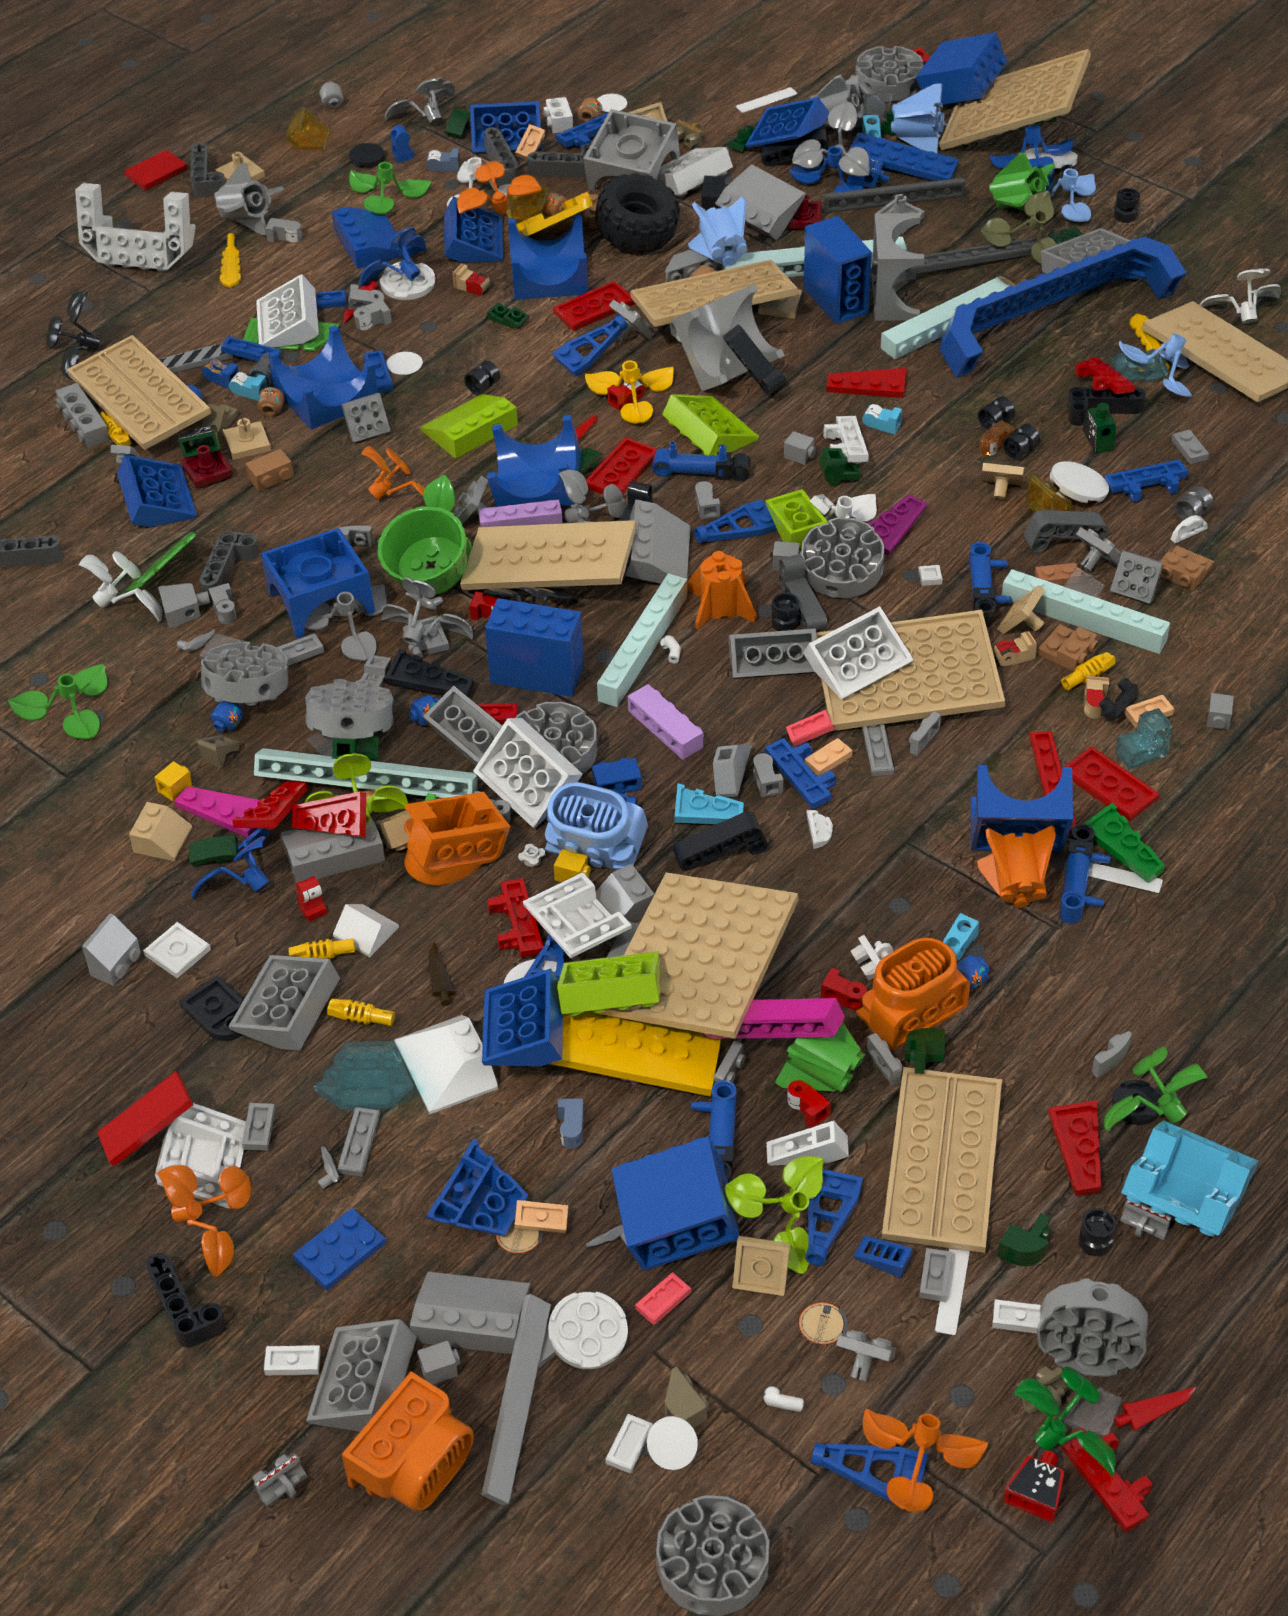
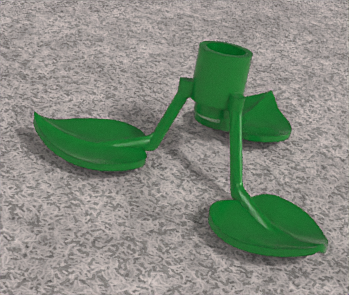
M1064 1367L1061 1371V1376L1064 1382L1077 1393L1057 1419L1051 1420L1060 1411L1058 1404L1053 1401L1054 1397L1051 1391L1036 1379L1028 1378L1023 1380L1016 1388L1014 1396L1027 1400L1047 1415L1044 1424L1040 1427L1041 1429L1034 1436L1036 1443L1043 1450L1052 1451L1058 1443L1063 1446L1067 1441L1077 1437L1082 1447L1112 1476L1115 1473L1116 1460L1110 1445L1092 1431L1085 1433L1082 1430H1078L1065 1436L1067 1429L1062 1423L1081 1396L1090 1404L1098 1402L1100 1393L1097 1387L1075 1369Z

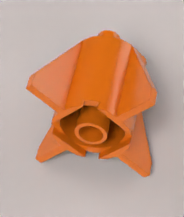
M716 551L701 563L687 581V591L700 596V607L695 621L696 629L699 630L710 618L721 619V616L732 618L735 615H739L753 623L757 621V614L744 587L747 576L742 570L741 560L724 554L722 551Z
M1053 826L1033 835L1023 833V837H1015V833L1003 836L990 828L986 829V837L993 854L978 860V869L998 893L1000 900L1014 904L1016 908H1024L1029 902L1046 898L1044 879L1056 836Z

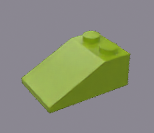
M803 489L765 500L782 541L800 543L799 551L802 550V542L812 528L828 523L821 512L810 502L811 499Z

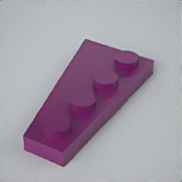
M909 494L893 505L891 510L883 512L879 515L878 519L868 523L882 539L884 555L889 556L925 511L927 507L926 502Z

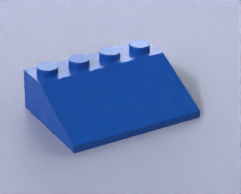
M819 97L769 107L765 110L745 146L750 148L800 138L822 126L830 112Z
M539 101L470 105L472 154L487 153L484 149V135L487 128L494 127L499 129L511 152H516L529 124L541 128ZM542 142L538 150H542Z
M453 196L444 212V256L459 262H502V215L482 207L460 214L457 207L458 198Z
M353 207L339 208L338 210L331 211L334 230L357 269L366 267L377 260L384 262L399 258V247L395 250L389 248V242L396 234V231L385 214H375L369 210Z
M124 455L117 474L132 524L153 527L196 518L197 514L180 464Z
M551 968L485 990L482 1045L483 1065L542 1066L562 1059L563 1014L561 1013L557 989L559 980Z

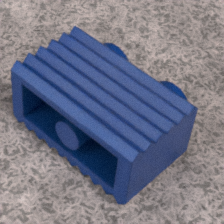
M622 758L615 762H600L597 765H592V778L594 785L622 794L642 789L641 774L636 758Z

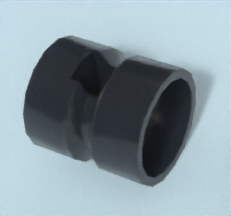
M1123 188L1117 192L1114 218L1119 222L1130 223L1137 219L1140 193L1137 190Z
M484 360L464 376L466 387L475 395H481L500 380L498 368L489 360Z
M1001 396L979 409L977 416L984 429L994 431L1002 424L1014 418L1015 409L1009 399Z
M1024 424L1003 439V449L1012 459H1020L1040 444V435L1032 425Z
M779 593L772 599V627L776 631L795 630L799 622V599L791 593Z
M1101 1208L1088 1210L1084 1214L1079 1234V1246L1085 1253L1091 1256H1103L1111 1250L1116 1229V1219L1109 1211Z

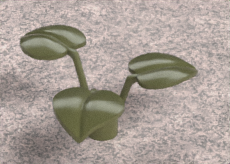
M1049 191L1037 193L1025 202L1024 211L1030 216L1026 222L1009 231V224L1001 218L990 219L981 228L983 237L993 246L1005 247L1011 242V234L1029 225L1032 230H1039L1037 236L1038 243L1032 246L1031 254L1033 259L1042 265L1041 251L1057 245L1049 237H1045L1041 241V234L1044 230L1043 225L1053 217L1054 213Z

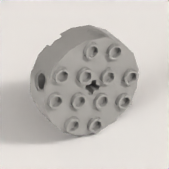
M883 46L874 47L864 51L858 57L855 76L859 75L860 80L867 84L880 100L903 101L921 90L916 76L923 68V60L917 53L904 47L894 46L893 49H884Z
M855 518L830 519L828 523L812 528L802 542L801 555L805 563V579L813 589L822 595L842 599L862 595L876 586L883 575L884 544L879 535L875 533V529L868 523Z
M250 642L223 644L210 649L206 653V657L201 660L202 688L206 694L214 697L217 702L245 703L252 706L256 705L259 701L275 700L288 686V657L283 650L263 643L261 647L250 646Z
M344 679L334 680V683L310 688V691L305 696V722L307 727L312 731L321 730L322 735L327 737L367 738L373 736L375 731L384 733L393 725L392 704L394 699L390 690L369 684L367 680L347 682Z
M544 702L537 704L536 708L527 712L524 710L516 716V718H523L582 774L590 770L597 758V729L594 721L580 707L565 702Z
M1081 1279L1077 1282L1060 1285L1046 1295L1040 1306V1322L1037 1328L1038 1345L1044 1353H1048L1055 1358L1054 1363L1062 1368L1071 1367L1081 1375L1106 1377L1116 1375L1117 1370L1127 1367L1132 1369L1137 1366L1145 1355L1148 1315L1140 1301L1122 1289L1121 1286L1093 1282L1090 1279Z
M704 1495L693 1499V1502L684 1504L680 1508L677 1507L668 1514L658 1532L656 1565L663 1589L677 1605L698 1615L723 1616L742 1610L759 1595L768 1577L769 1538L762 1523L747 1505L726 1496Z

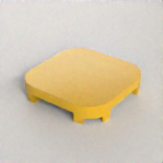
M588 191L561 203L564 210L544 219L542 213L518 223L519 230L525 236H529L593 206Z

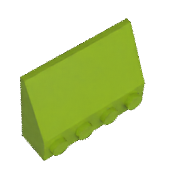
M481 394L421 426L420 430L457 459L494 438L493 425L501 424L505 432L518 425L517 407L504 397Z
M671 394L662 414L671 425L676 426L680 430L682 435L687 436L693 445L701 448L705 455L717 456L720 445H725L727 452H733L759 439V436L713 396Z
M659 951L564 963L557 985L561 1013L577 1016L584 1011L601 1013L609 1008L625 1010L633 1005H641L642 1007L655 1005L660 1001L661 995Z

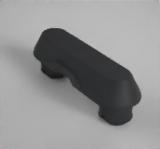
M1124 678L1118 683V687L1122 692L1115 699V703H1113L1110 697L1104 698L1099 703L1103 710L1102 716L1113 720L1138 696L1137 684H1132L1129 678Z

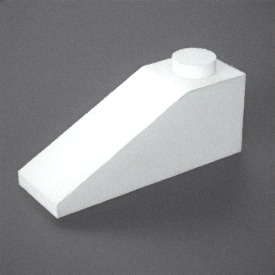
M831 1121L767 1142V1163L769 1165H787L790 1161L805 1156L821 1157L824 1159L823 1164L849 1157L848 1137L835 1121Z

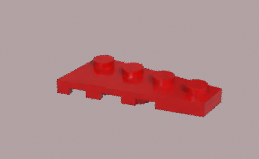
M907 368L828 374L826 392L903 398Z
M286 781L270 793V797L259 800L257 802L258 806L255 809L248 808L245 810L244 817L234 818L232 820L233 827L264 828L265 830L276 828L290 812L292 805H295L308 790L307 782Z
M359 791L292 805V828L366 838V793Z
M1097 1100L1050 1107L1048 1109V1116L1075 1196L1099 1193L1101 1190Z

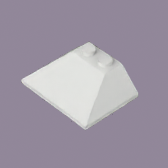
M580 873L523 901L526 909L570 958L632 928L631 924L620 912L611 915L596 899L595 885L584 873Z
M460 1015L394 1040L429 1114L498 1089L492 1066H486L482 1063L483 1044L470 1019L466 1016Z
M193 1103L194 1105L168 1125L155 1177L158 1185L163 1186L162 1181L157 1175L158 1171L172 1165L188 1166L194 1172L198 1182L197 1188L193 1192L195 1197L207 1200L223 1194L219 1186V1177L226 1167L237 1166L240 1168L244 1152L242 1141L246 1121ZM226 1198L213 1202V1204L230 1209Z

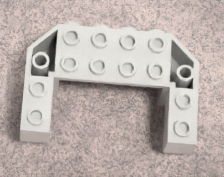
M83 183L75 189L79 243L98 263H105L107 266L117 264L125 268L136 266L140 269L156 268L158 271H166L193 246L195 224H190L189 193L170 192L163 198L165 232L160 233L113 228L112 216L103 215L101 185Z

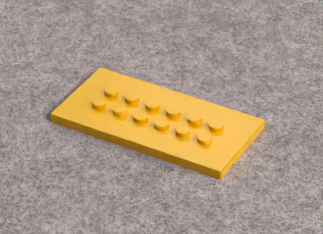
M584 1011L577 1016L563 1014L562 1059L549 1064L711 1097L721 1039H709L705 1033L607 1016L594 1013L593 1011Z

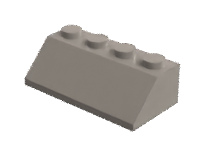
M816 629L728 635L733 678L815 672L803 652L809 643L816 640Z
M455 686L423 716L432 730L475 766H477L502 728L500 723Z

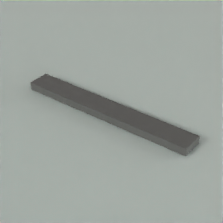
M964 178L824 194L823 210L824 213L886 206L898 194H903V197L906 196L907 203L964 197L965 180Z
M1037 237L1011 241L1005 247H996L990 244L924 255V265L914 266L907 270L910 274H917L1032 255L1031 248L1038 241Z

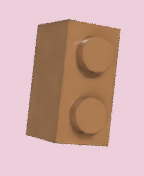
M281 449L245 463L247 477L258 491L294 477L292 461Z

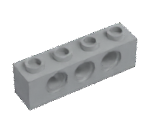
M78 383L55 390L57 395L55 399L56 406L59 410L62 409L63 416L66 421L69 420L72 430L77 431L80 442L84 441L86 446L90 448L110 440L107 425Z

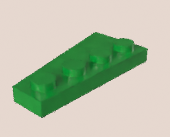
M1111 803L1083 823L1094 829V842L1146 882H1151L1164 872V863L1148 845L1145 846L1141 841L1139 833L1137 831L1134 832L1128 825L1129 821L1124 815L1120 816L1117 812V807L1114 803Z

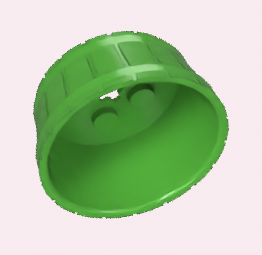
M422 506L407 510L395 517L383 530L378 542L379 561L389 576L396 580L401 588L404 589L402 586L403 578L408 577L425 582L435 589L436 594H442L457 584L467 566V541L464 527L453 513L440 507ZM435 561V562H436V563H435V568H434V569L429 568V569L427 570V569H426V568L428 567L427 563H428V562L433 563V562Z

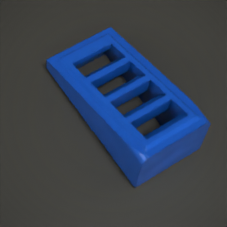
M864 1236L854 1254V1259L902 1278L912 1259L913 1249ZM867 1246L872 1247L869 1254L864 1253ZM876 1250L881 1251L879 1256H874ZM886 1253L890 1255L888 1259L884 1258ZM895 1257L899 1258L898 1262L893 1261Z

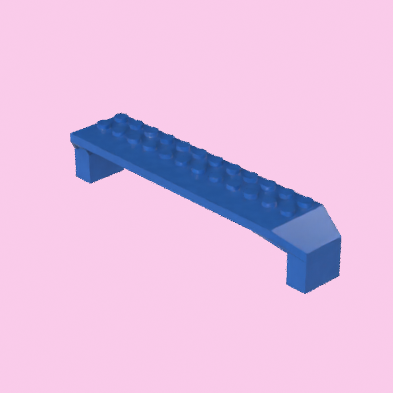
M1147 237L1134 238L1127 244H1118L1111 250H1103L1097 255L1087 256L1077 263L1071 262L1066 267L1061 269L1055 268L1048 274L1042 273L1032 280H1024L1019 285H1011L998 293L995 291L985 298L981 299L979 297L969 304L959 305L956 307L941 337L940 352L955 377L958 378L971 373L983 353L973 335L974 333L1117 279L1145 278L1157 298L1160 299L1173 294L1187 272L1169 245Z

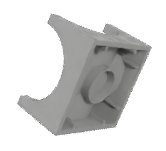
M611 109L583 158L588 189L595 191L598 179L604 176L639 173V175H650L657 179L666 155L669 153L672 159H678L680 155L676 123Z
M875 213L871 272L875 321L910 320L920 315V310L905 305L893 288L899 282L916 279V274H910L907 270L908 268L924 265V254L905 251L895 244L897 238L905 229L912 225L920 224V213Z
M755 283L672 319L702 391L721 385L736 376L748 372L723 339V335L737 324L745 330L769 362L785 356L782 349H776L768 344L757 328L752 312V298L754 293L758 291Z

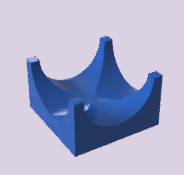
M574 214L573 223L564 235L548 241L534 240L525 236L519 230L515 218L508 219L514 300L576 296L588 292L587 257L584 254L581 214Z
M336 325L329 328L328 340L323 350L306 364L289 366L282 363L276 351L268 353L273 387L283 393L284 401L311 430L343 417L342 403L378 393L374 364L371 361L364 363L362 372L356 368L346 352L340 330Z
M571 415L563 416V428L556 438L537 445L518 442L505 433L501 424L493 425L492 431L498 458V476L496 472L487 473V480L496 507L548 500H559L560 506L575 504L568 497L564 482L559 475L560 472L565 470L580 472L581 448Z
M339 528L261 553L268 592L271 597L280 593L296 638L305 636V624L312 611L323 602L336 598L341 592L351 593L354 599L363 604L367 615L375 612L369 572Z
M978 765L976 797L971 796L970 799L971 851H992L986 837V829L989 828L1003 836L1015 833V837H1023V833L1033 835L1053 826L1056 836L1051 853H1063L1073 821L1072 767H1062L1061 779L1055 789L1048 795L1036 800L1023 801L1008 797L999 791L990 779L987 765Z

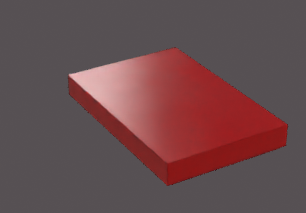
M165 150L124 170V175L143 190H147L186 171L188 167L181 159Z

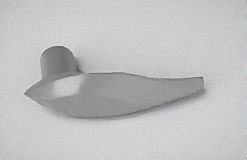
M405 593L416 602L418 601V594ZM423 596L421 606L435 610L436 606L443 604V599L440 596L433 599Z
M213 629L209 633L200 635L189 642L179 640L177 648L188 652L197 650L213 636L215 631Z
M321 1146L324 1169L328 1174L318 1180V1183L324 1189L331 1183L337 1182L339 1174L331 1155L325 1147Z
M623 1225L586 1243V1247L599 1245L606 1241H614L622 1238L626 1244Z

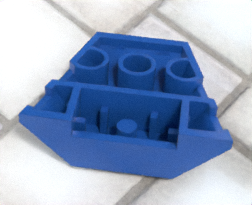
M473 1138L446 1186L428 1212L426 1219L504 1237L515 1219L517 1200L525 1201L528 1194L507 1172L504 1173L494 1163L495 1159L491 1155L488 1156L478 1146L479 1143L476 1139Z

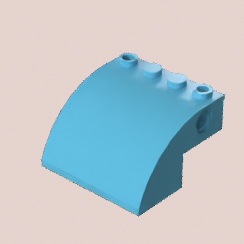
M1163 1120L1153 1128L1143 1156L1132 1164L1121 1193L1127 1195V1200L1133 1203L1141 1204L1143 1202L1150 1205L1151 1210L1158 1214L1165 1215L1168 1213L1175 1216V1220L1183 1225L1189 1226L1191 1223L1200 1227L1199 1231L1208 1236L1216 1234L1219 1236L1233 1217L1257 1167L1258 1160Z

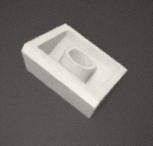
M345 904L333 937L338 940L353 938L355 949L370 958L399 928V924L363 904Z

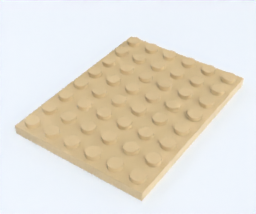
M1089 49L999 76L994 80L982 98L957 102L940 140L939 146L941 150L953 149L961 144L967 145L978 139L983 140L988 136L1000 135L1005 131H1014L1025 125L1031 126L1042 120L1048 121L1052 117L1068 114L1091 57Z
M982 610L890 622L914 661L842 700L821 679L827 713L834 727L832 731L928 718L933 711L944 716L1005 707V699ZM832 631L816 633V640Z
M665 873L624 954L632 955L659 951L660 1001L650 1007L633 1005L625 1010L609 1008L599 1014L735 1039L799 901L798 893Z

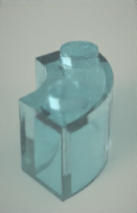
M1153 348L1144 353L1149 356L1156 350ZM1123 351L1111 358L1113 369L1131 382H1134V380L1150 382L1168 375L1165 359L1159 353L1151 360H1148L1147 364L1138 363L1130 359Z

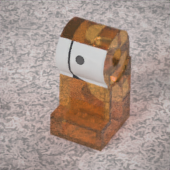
M1000 420L981 436L980 452L986 456L995 455L997 450L1003 446V439L1012 432H1015L1016 428Z

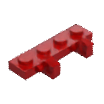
M1094 357L1076 364L1075 376L1078 378L1092 376V388L1096 391L1110 389L1115 394L1134 392L1135 384L1111 368L1110 365L1101 361L1100 358Z
M523 878L500 882L502 894L498 895V897L487 899L489 914L492 912L501 914L503 911L504 914L508 913L512 929L506 934L501 935L497 933L499 949L518 948L521 958L539 955L544 946L535 917L523 905V901L529 899Z
M1113 1432L1101 1437L1110 1445L1113 1451L1117 1449L1119 1440ZM1077 1437L1067 1441L1063 1446L1059 1444V1447L1125 1533L1148 1520L1149 1514L1142 1506V1503L1145 1500L1143 1496L1151 1492L1153 1484L1147 1476L1136 1480L1131 1485L1128 1480L1124 1482L1116 1471L1111 1476L1082 1447Z

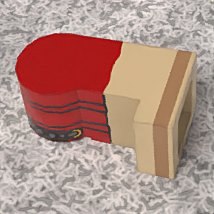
M460 264L453 272L454 288L481 295L490 286V279L485 274H477L470 271L467 265Z
M1027 631L1021 633V638L1008 642H998L992 651L1001 666L1015 665L1035 659L1037 643L1030 632Z
M1087 676L1084 693V713L1089 718L1097 719L1102 716L1103 710L1099 703L1107 696L1109 678Z

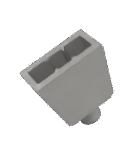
M191 583L158 587L169 628L199 618L200 611L198 606L210 604L208 592L195 594L193 584Z

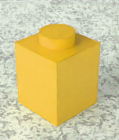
M173 761L155 776L158 792L174 802L187 786L192 787L190 771L185 766H180Z
M565 849L561 850L554 864V878L559 882H564L580 873H584L588 878L591 871L587 855L569 852Z

